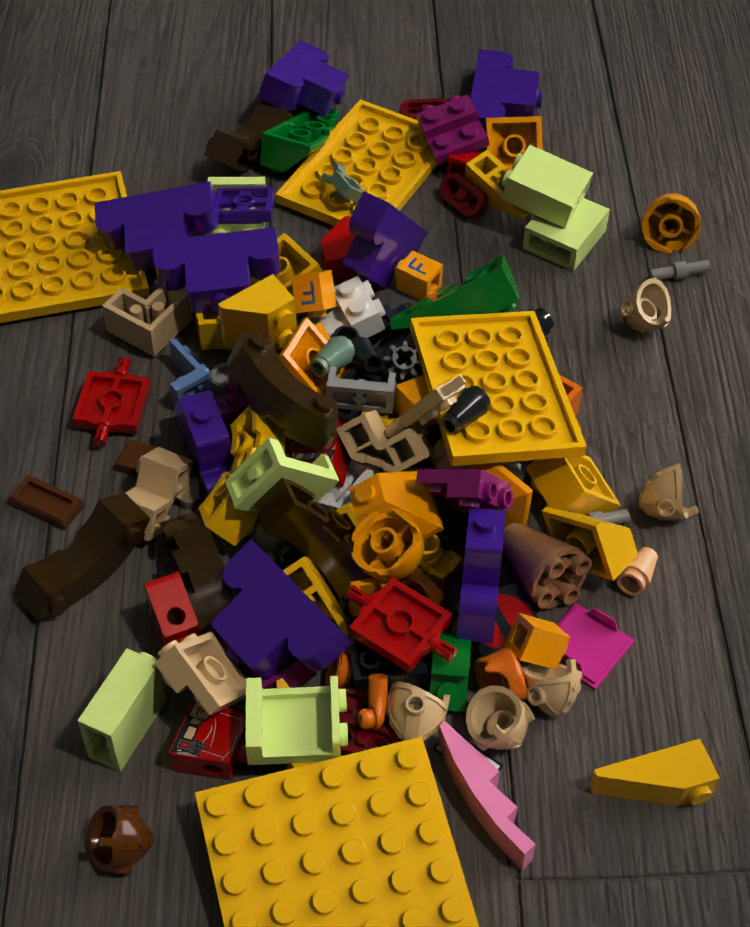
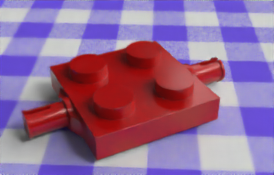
M123 357L118 358L115 371L104 373L88 371L72 421L75 428L96 430L92 440L93 445L99 447V444L101 448L106 446L110 432L138 433L151 389L150 377L129 374L128 370L131 360L127 357L124 360Z
M393 577L381 590L372 595H368L355 585L348 589L345 598L362 608L360 615L349 626V635L409 673L422 657L431 651L447 660V662H451L452 658L454 659L458 649L440 639L441 634L452 622L453 613Z

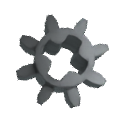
M404 341L403 345L398 348L391 344L389 347L391 356H385L382 364L390 366L386 376L389 377V372H396L399 384L403 383L404 379L408 377L411 379L417 377L418 374L415 369L422 368L420 360L417 359L418 348L413 350L411 347H408L407 341ZM398 359L402 362L406 360L409 361L408 366L405 363L401 365L397 364Z

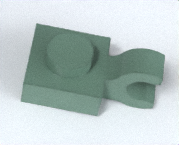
M332 161L331 165L334 167V173L332 176L323 173V180L334 185L337 188L335 193L344 201L349 202L352 200L358 203L364 190L355 179L348 176L343 165Z

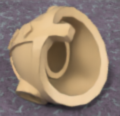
M656 278L647 279L632 292L628 300L623 301L620 306V312L625 317L627 324L632 329L639 330L642 333L654 332L663 329L669 324L671 301L668 290L662 281ZM661 310V315L657 318V312Z
M679 463L656 472L646 482L639 495V507L648 516H653L660 520H684L689 516L699 513L697 506L686 509L682 505V470Z
M567 659V666L559 664L557 670L528 662L522 663L521 667L525 678L529 703L538 706L544 713L555 718L568 713L576 701L577 694L581 690L580 681L583 677L582 672L576 668V660Z
M401 681L393 682L390 687L386 707L390 727L393 728L397 737L402 741L421 736L423 741L429 739L437 733L439 725L446 720L450 695L444 694L442 701L431 693L412 684ZM416 700H417V701H419V702L422 704V706H421V705H417V704H410V703H411L412 701H416Z
M494 685L480 689L471 698L466 713L468 732L482 751L488 748L514 750L520 747L527 733L528 723L535 719L529 706L525 702H521L513 691L503 686Z

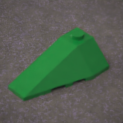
M308 109L263 132L261 136L260 165L270 168L275 173H285L290 168L298 165L325 144L341 116V111L331 109L327 115H321Z
M504 255L467 274L468 277L464 279V283L461 285L450 283L443 287L436 294L437 299L432 301L430 297H427L393 316L389 324L392 330L410 327L411 318L487 314L498 311L499 313L511 311L517 306L516 302L520 299V293Z

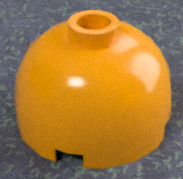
M666 193L656 197L647 206L642 217V231L646 242L654 250L665 254H672L671 250H687L696 242L701 229V216L695 203L688 197L678 193Z
M389 508L392 512L380 513L378 510L369 514L359 523L352 535L351 541L354 543L353 552L351 551L352 558L364 573L379 581L388 582L392 577L397 580L404 579L413 573L422 561L425 545L421 530L408 513L397 508Z

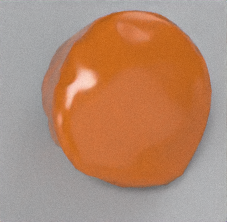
M505 647L476 660L474 670L480 689L491 685L503 686L513 691L521 702L525 701L527 698V687L523 670L511 649Z

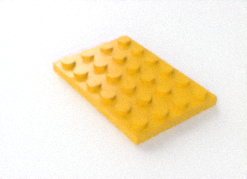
M360 99L332 130L325 144L312 153L277 191L275 201L280 205L333 226L344 216L351 217L357 202L352 200L346 202L335 193L337 188L325 182L322 178L323 173L330 176L333 175L334 167L331 165V162L335 161L345 167L348 176L355 179L365 192L390 203L400 211L434 170L437 163L420 132L417 120Z
M535 311L411 318L410 330L415 347L418 348V357L429 393L453 378L462 375L466 381L464 384L466 388L472 385L478 386L490 398L491 404L488 407L487 414L455 434L447 431L441 422V418L449 408L442 412L436 409L439 414L437 416L438 424L451 466L579 457L585 455L587 448Z

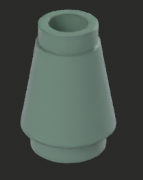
M344 336L329 338L310 362L311 371L316 376L323 377L329 374L330 367L340 369L349 365L355 355L354 345Z

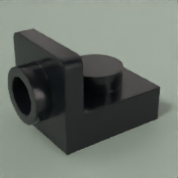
M445 511L444 523L442 524L444 530L436 534L440 539L441 548L448 551L449 542L466 545L469 513Z

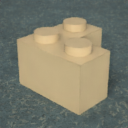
M160 286L147 299H144L121 287L102 305L106 331L154 357L169 343L170 339L179 334L193 320L187 292L181 289L167 291Z

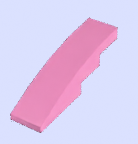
M444 721L439 725L438 745L453 781L469 809L491 839L522 871L532 862L536 844L515 825L518 807L497 789L500 771Z

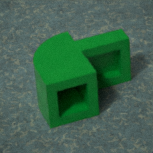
M444 631L440 639L456 647L458 650L451 662H447V660L433 652L430 693L442 701L444 694L450 695L448 710L465 712L471 640L456 639L457 632Z

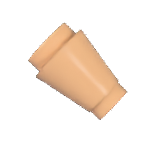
M649 547L640 548L638 556L617 577V585L624 593L638 596L649 589L658 560L657 553Z

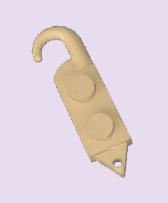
M460 375L422 398L389 424L385 429V435L391 438L418 421L423 426L439 415L436 409L442 412L457 402L455 395L466 388L464 385L466 381L463 376Z

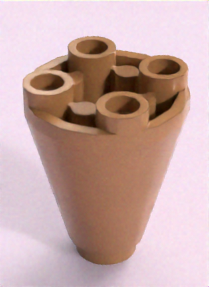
M511 523L504 528L503 551L529 598L540 608L547 609L560 606L563 603L571 605L576 602L581 594L580 587L592 566V560L576 546L527 525Z

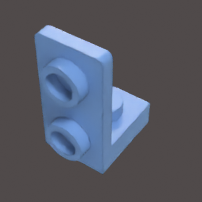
M175 338L170 339L168 342L171 360L185 374L170 383L172 403L178 401V398L211 390L210 380H212V376L207 366L203 363L199 364L186 345L182 346Z

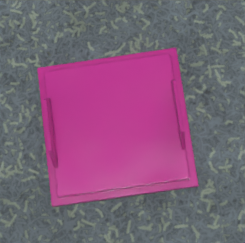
M576 602L557 624L570 636L567 651L559 664L567 666V659H575L576 668L583 675L581 682L594 690L598 688L635 641L618 630L616 620L595 607L588 611Z

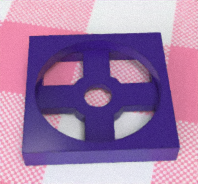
M274 187L217 189L218 224L272 222L275 199ZM265 206V209H249L252 207ZM232 207H234V208L236 209V210H220V208H232Z

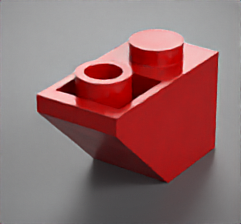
M344 216L321 239L323 270H332L333 281L352 279L356 276L354 272L343 267V261L356 235L349 232L350 216Z

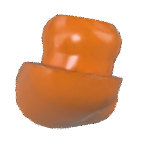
M369 675L368 709H362L358 713L359 726L364 730L372 728L375 731L384 724L388 700L387 675Z

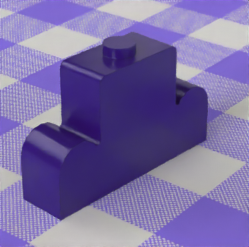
M300 40L265 73L258 98L286 110H294L298 103L321 115H327L336 104L340 105L346 94L344 88L349 75L328 65L329 55L325 51Z
M479 49L470 99L477 110L479 121L485 132L486 118L535 116V109L541 108L543 92L538 91L540 73L537 71L513 69V57L507 52Z
M211 181L95 203V224L105 245L113 250L125 248V252L135 271L155 268L153 241L191 237V231L206 234L213 231L219 223L218 199Z
M363 191L349 221V232L356 235L343 261V267L354 272L362 282L368 280L370 285L373 282L387 289L394 276L398 262L401 259L404 260L412 250L418 253L428 232L390 203Z
M276 227L153 241V261L159 285L167 291L180 290L186 285L192 313L219 311L218 303L250 287L251 277H255L258 280H263L272 274L276 277L281 269Z
M211 390L178 398V401L173 402L176 425L188 456H190L191 460H194L192 467L196 478L199 479V486L204 499L211 493L222 473L230 472L233 464L232 454H230V437Z
M471 507L469 509L456 639L493 644L503 552L505 511Z
M252 539L225 565L223 579L238 595L212 620L211 625L229 644L225 651L238 665L245 662L248 667L264 680H269L293 656L308 669L320 671L330 666L353 643Z

